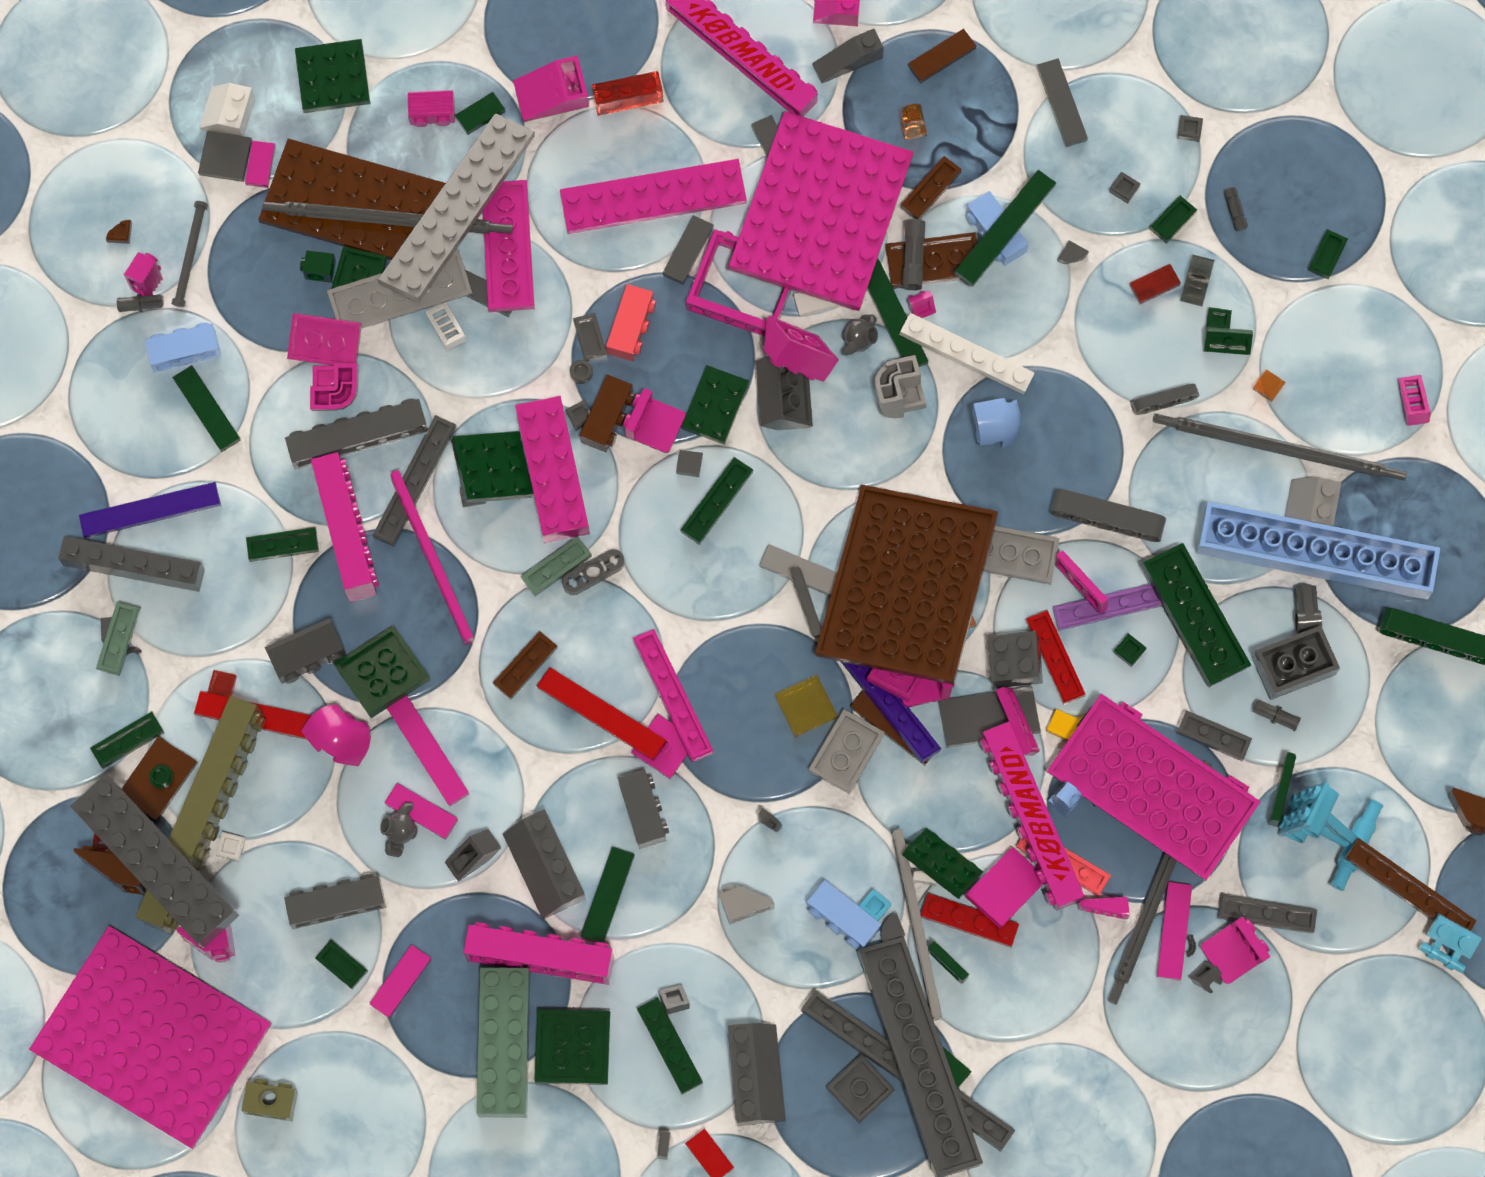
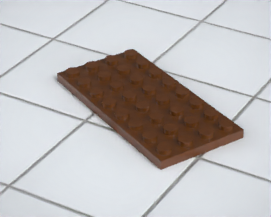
M288 138L265 202L286 203L288 201L425 214L446 183ZM263 209L258 219L259 223L336 245L384 255L389 260L394 258L415 228L285 215L283 212L263 211Z

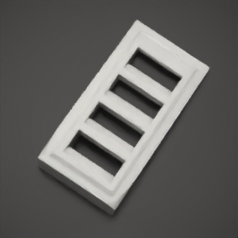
M446 303L425 312L446 352L467 341L463 330ZM442 310L446 312L435 319L432 316ZM447 317L449 318L448 321L440 325L437 324L439 321ZM451 324L453 325L452 328H450V329H448V330H446V331H444V332L441 331V329H443V328H445V327H447V326H449V325H451ZM455 331L457 332V334L446 339L445 336Z

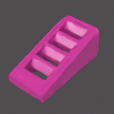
M1422 376L1398 378L1406 424L1410 426L1429 423L1431 412ZM1418 385V388L1406 389L1408 386ZM1418 394H1419V396L1408 397V396H1410V395H1418ZM1421 403V405L1410 407V405Z
M1127 897L1081 900L1078 904V910L1120 919H1128L1130 916Z

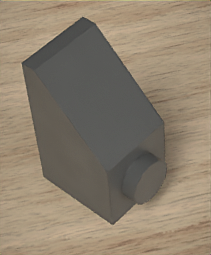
M489 829L470 836L446 860L445 864L457 881H461L487 863L501 849V846Z

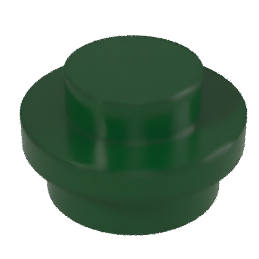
M165 765L154 767L149 775L151 784L158 789L169 787L174 778L172 770Z

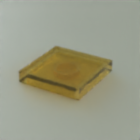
M818 675L775 694V698L795 738L838 718Z

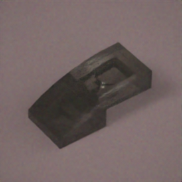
M1192 254L1180 301L1203 306L1215 260Z

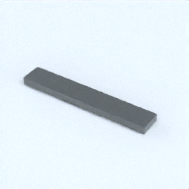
M437 415L434 416L403 476V481L415 506L457 427L456 424ZM396 491L372 535L373 538L393 547L408 521Z

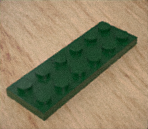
M1184 543L1166 550L1141 564L1209 687L1251 666L1250 661Z

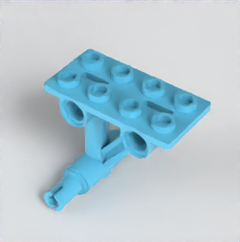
M1323 782L1292 795L1288 802L1290 809L1287 815L1282 816L1278 824L1280 828L1278 835L1281 837L1286 836L1299 843H1304L1308 835L1319 838L1322 835L1344 847L1337 861L1339 867L1330 883L1335 889L1344 891L1351 873L1358 869L1344 858L1356 839L1360 838L1369 844L1373 833L1377 829L1375 822L1384 806L1380 802L1370 799L1363 816L1356 820L1351 831L1331 813L1339 793L1330 788L1329 783Z

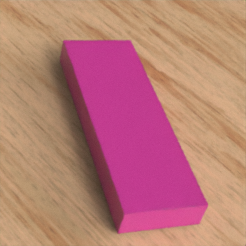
M1063 550L1056 554V567L1099 613L1102 614L1108 608V598Z
M1002 687L996 690L1023 754L1033 756L1039 753L1040 749L1013 688Z
M398 783L385 801V805L397 812L404 803H413V810L409 815L411 819L445 840L458 822V818Z
M411 945L369 1005L390 1019L432 959Z

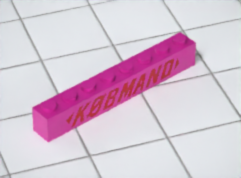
M666 0V10L788 112L804 117L818 102V93L812 84H806L802 81L800 75L795 70H789L784 66L783 61L777 55L772 56L763 43L754 41L746 29L736 26L732 18L728 14H722L718 11L716 5L711 0Z
M1010 721L984 731L982 740H980L982 750L985 754L989 753L992 760L989 762L991 771L994 775L998 774L1001 781L998 784L1003 797L1007 796L1010 802L1008 810L1013 819L1016 818L1019 823L1017 830L1021 840H1026L1029 848L1026 851L1030 861H1035L1038 867L1036 875L1040 884H1045L1048 892L1045 895L1049 905H1054L1056 911L1080 902L1084 899L1085 895Z

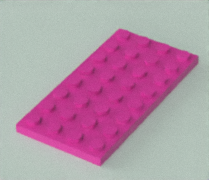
M1102 693L1047 770V773L1063 784L1067 781L1074 785L1081 792L1082 797L1205 881H1207L1261 803L1260 800Z

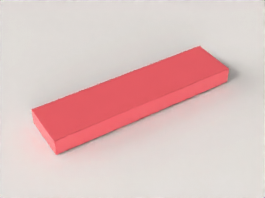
M1020 839L1016 846L1017 849L1027 854L1026 849L1029 847L1026 840L1022 841ZM1064 847L1080 886L1099 897L1111 875Z

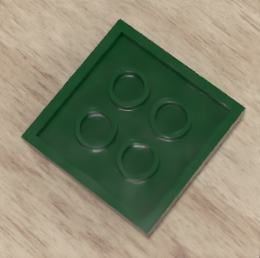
M362 39L295 48L303 113L371 104Z
M520 431L453 436L451 442L465 503L532 498L534 493Z
M391 626L334 663L335 668L370 718H373L430 681L428 674L394 626Z
M538 1009L535 1083L608 1085L611 1012Z

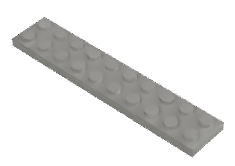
M494 114L378 279L379 285L419 303L535 137V132L505 117Z

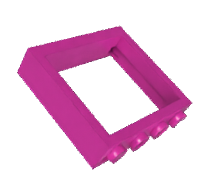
M715 229L687 298L686 310L765 337L766 320L699 298L718 247L722 246L734 251L739 238L733 236L729 231L723 232ZM783 288L773 314L774 318L780 320L791 289Z

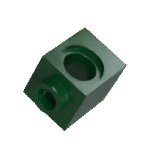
M306 250L305 258L302 257L300 262V271H303L305 280L333 283L336 266L335 256L333 253Z

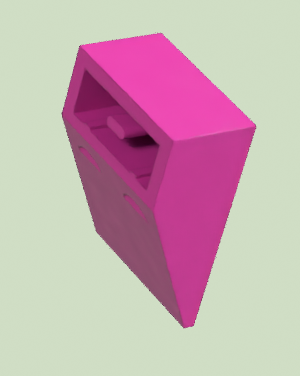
M578 55L555 60L513 80L523 122L589 107L588 94Z

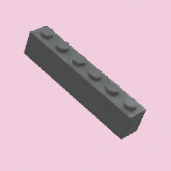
M407 399L401 402L400 405L393 407L392 405H386L379 408V411L372 413L368 411L361 412L351 419L340 418L330 425L320 424L312 427V430L292 432L289 436L285 437L292 465L294 470L312 465L311 459L337 452L340 457L425 433L428 428L420 400Z
M66 536L63 537L58 557L62 565L66 567L200 592L205 572L201 562Z

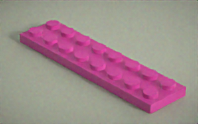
M739 159L560 189L568 234L747 204Z

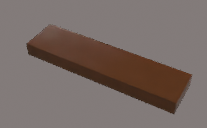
M863 691L850 708L871 725L884 731L885 736L918 760ZM931 758L921 764L925 766Z

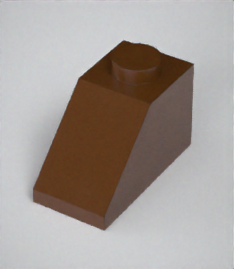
M1453 787L1448 794V799L1463 827L1469 828V832L1476 835L1485 834V798Z

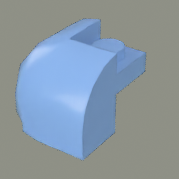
M1005 398L973 404L972 412L976 425L975 438L977 444L982 446L1000 442L1001 448H1004L1016 440L1021 426V414L1017 400L1006 402Z

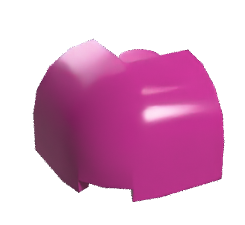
M334 363V366H313V386H310V410L338 411L350 406L357 397L358 364Z
M328 705L319 709L309 718L301 730L318 752L322 749L334 757V762L359 766L370 746L371 736L367 723L356 721L352 715L344 713L338 705Z

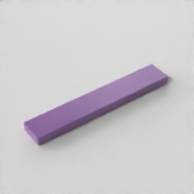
M1152 584L1106 594L1108 608L1102 614L1087 599L1053 607V613L1058 631L1164 605Z

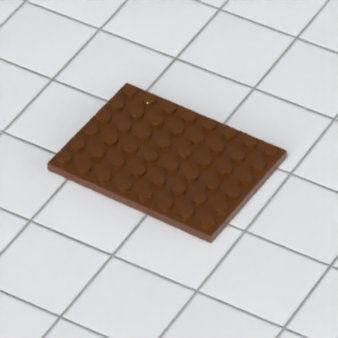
M861 485L817 644L816 657L954 685L993 538L998 511Z

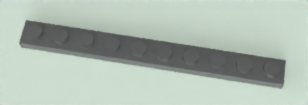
M815 990L802 1007L801 1012L902 1082L888 1040ZM958 1090L972 1132L1001 1152L1014 1134L1015 1129Z

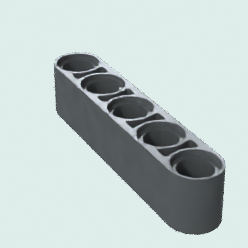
M1064 489L1055 490L1050 508V514L1055 517L1151 542L1161 541L1166 523V518L1160 514Z

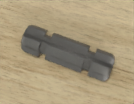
M1235 187L1225 190L1224 195L1226 201H1228L1227 204L1232 220H1235L1233 223L1235 230L1243 231L1247 229L1248 224L1246 218H1244L1245 214L1240 198H1238V191Z

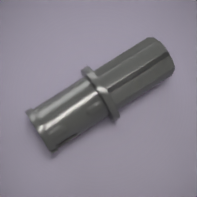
M137 294L134 297L117 298L118 312L133 310L142 312L143 309L162 308L164 306L162 295L141 296V294Z
M1257 700L1253 708L1254 713L1273 721L1272 724L1278 723L1293 731H1296L1301 717L1282 710L1281 706L1277 708L1261 700Z

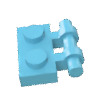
M1438 913L1427 932V935L1434 939L1433 943L1429 945L1422 942L1419 950L1426 953V957L1431 960L1436 959L1444 963L1445 967L1451 971L1455 969L1463 973L1466 965L1459 961L1460 956L1463 955L1470 959L1482 937ZM1442 944L1453 949L1450 956L1440 951Z

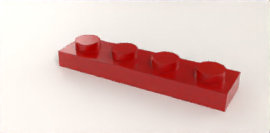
M929 893L921 912V918L1012 948L1019 927L1018 923L1008 921L1000 929L980 910Z

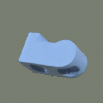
M1066 781L1051 796L1048 803L1063 816L1067 817L1080 802L1082 794L1074 785Z

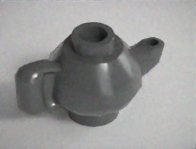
M862 315L860 319L851 321L843 331V339L848 344L843 350L845 356L852 355L856 351L864 352L872 344L876 343L878 331L874 327L877 321L875 315Z
M404 803L397 813L392 814L391 817L385 816L383 818L380 831L387 838L385 842L386 855L397 858L401 857L404 851V844L416 837L418 829L409 816L413 810V803Z

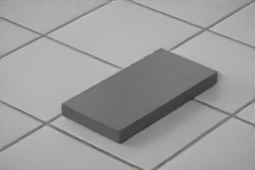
M1027 686L1013 689L1032 733H1040L1041 729L1033 687ZM997 692L939 701L947 748L980 743L984 731L1009 722Z

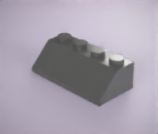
M545 809L522 819L503 833L542 920L586 900L585 893Z
M746 1023L728 1025L737 1126L786 1122L776 1024Z

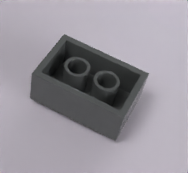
M1321 625L1255 651L1252 657L1271 700L1335 676L1340 669Z

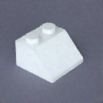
M233 83L211 87L199 129L244 136L255 102L252 88Z

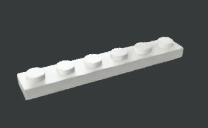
M912 313L909 314L899 334L1023 395L1035 373Z

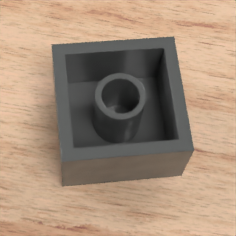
M1036 631L989 636L992 682L996 688L1043 683L1040 637Z

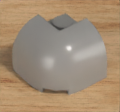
M913 355L886 362L885 366L875 376L876 394L882 414L888 418H903L905 412L926 408V401L921 386V374L916 356Z

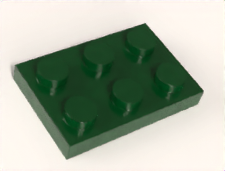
M706 365L681 426L682 430L725 445L750 380Z
M928 828L902 854L903 857L957 899H960L983 873L973 862L966 859L955 848L948 845Z

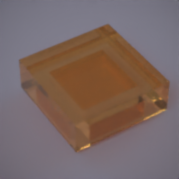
M1266 369L1253 387V390L1272 402L1286 382Z

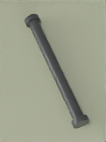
M195 201L194 203L196 209L175 298L171 302L176 307H185L186 304L184 300L204 211L208 208V204L203 201Z

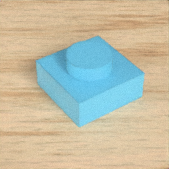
M874 889L859 905L860 908L877 921L892 906L887 899Z

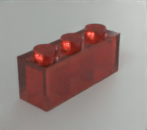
M658 71L592 84L597 116L664 102Z

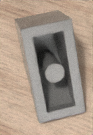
M731 885L722 889L723 893L719 894V899L729 925L774 909L773 899L744 886L736 887V885Z

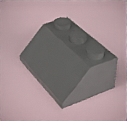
M769 356L756 360L761 426L774 430L813 427L809 379L800 372L794 374L784 366L779 368L769 361Z
M330 618L264 647L281 684L285 682L287 684L293 683L299 679V676L307 672L308 674L315 673L321 669V666L327 663L334 664L346 655Z

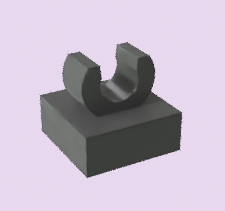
M1207 961L1189 976L1195 985L1209 993L1213 992L1210 988V984L1213 981L1219 985L1222 984V980L1219 977L1222 972L1217 966Z

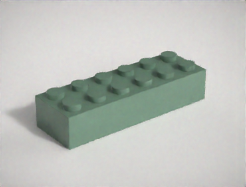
M480 968L476 1112L478 1117L527 1118L531 976L529 968Z

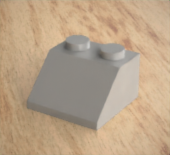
M1320 477L1292 479L1285 517L1334 526L1342 482Z

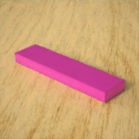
M1168 882L1157 978L1178 981L1182 979L1192 885Z

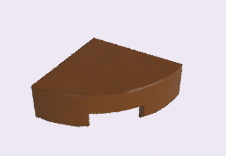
M123 220L110 229L106 236L107 243L130 244L132 221Z

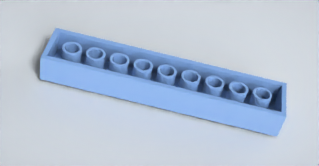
M1208 501L1204 511L1197 554L1428 600L1434 589L1440 548Z

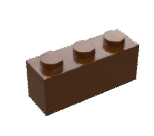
M610 375L606 376L580 433L581 443L603 452H607L609 446H614L617 439L615 432L618 426L622 427L626 418L624 413L627 405L631 406L635 398L633 384Z

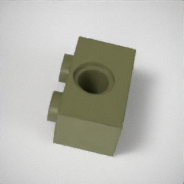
M254 1079L253 1083H246L241 1111L247 1115L293 1121L298 1092L292 1089L290 1084L278 1083V1086L268 1085V1081ZM270 1093L275 1094L276 1101L272 1105H265L264 1098Z

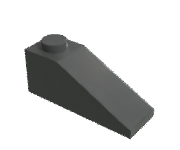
M871 29L849 39L813 62L812 65L822 84L883 59L884 47L875 29Z

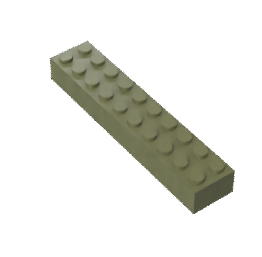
M231 695L169 837L174 846L198 871L201 864H204L208 859L210 852L208 847L211 841L214 842L219 832L217 826L220 819L223 820L227 814L228 806L226 805L229 798L233 797L237 791V779L239 775L242 776L247 766L246 758L249 753L251 754L256 746L255 737L258 731L261 732L265 725V715L257 705ZM147 890L135 917L143 924L171 935L173 930H177L179 924Z

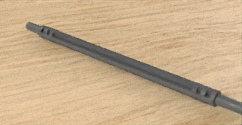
M288 201L286 203L263 202L262 207L263 211L283 212L285 215L408 227H415L424 215ZM477 219L469 232L512 234L513 225L491 223L490 220Z
M1156 414L1154 422L1175 427L1177 431L1380 478L1386 476L1405 481L1407 476L1406 471L1385 467V464L1183 417L1177 419Z
M1205 761L1203 762L1209 767H1212V764ZM1166 853L1163 855L1115 975L1116 982L1108 999V1002L1117 1005L1125 984H1128L1177 862Z

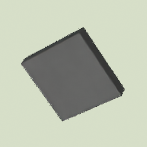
M207 131L198 174L200 176L244 182L252 138Z
M862 1054L826 1087L859 1124L895 1091Z

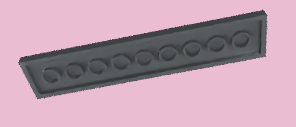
M900 937L858 949L857 953L934 1176L946 1177L982 1166L983 1161L905 938Z

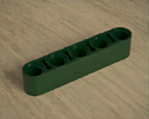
M1395 608L1384 609L1378 630L1379 633L1485 665V635Z

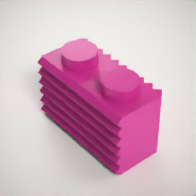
M453 90L408 92V118L410 124L416 127H425L427 124L432 123L439 126H448L450 123H455V97Z
M138 252L123 274L131 290L141 294V296L154 295L155 288H158V284H161L160 281L163 280L160 272L161 267L156 263L158 260L149 253L144 255Z

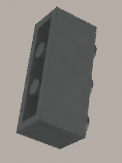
M644 769L618 777L638 848L642 849L665 842V834L669 833L666 820H661L659 816L662 807L659 797L654 798L652 789H655L652 775L647 776Z

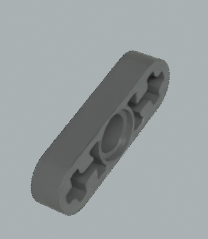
M1187 384L1141 397L1133 401L1132 405L1136 415H1143L1195 400L1200 395L1196 384Z
M616 549L609 550L567 573L562 580L564 591L569 595H578L621 571L625 564L623 554ZM610 557L620 558L617 566L613 563L606 566L607 572H604L600 562L603 561L604 565L610 562ZM590 567H597L600 569V575L596 578H590L587 575V570ZM583 572L584 579L587 581V583L584 584L582 579L579 582H577V588L574 589L572 586L568 587L569 580L573 579L574 581H577L581 579L580 573Z

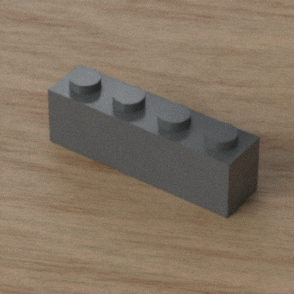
M367 874L361 876L360 880L353 882L350 879L336 882L337 885L331 887L319 885L313 887V891L304 893L303 890L289 893L290 896L284 897L291 928H302L387 908L379 876Z

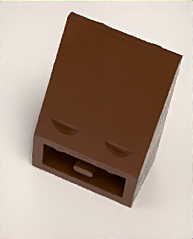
M82 846L81 849L74 848V853L85 864L121 891L145 895L147 889L110 849H106L105 852H98L96 848L91 846Z

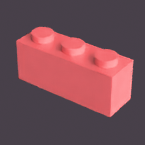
M629 284L626 285L606 345L608 355L629 361H634L635 355H640L643 342L640 340L642 334H647L650 321H647L649 313L653 314L657 301L654 300L653 291Z

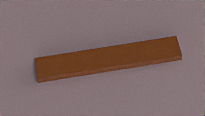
M1360 838L1355 840L1344 858L1432 921L1435 920L1439 913L1470 931L1477 921Z

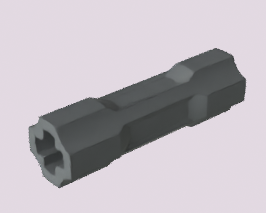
M921 219L906 221L905 267L903 272V288L906 290L917 291L922 289L923 245L926 222Z

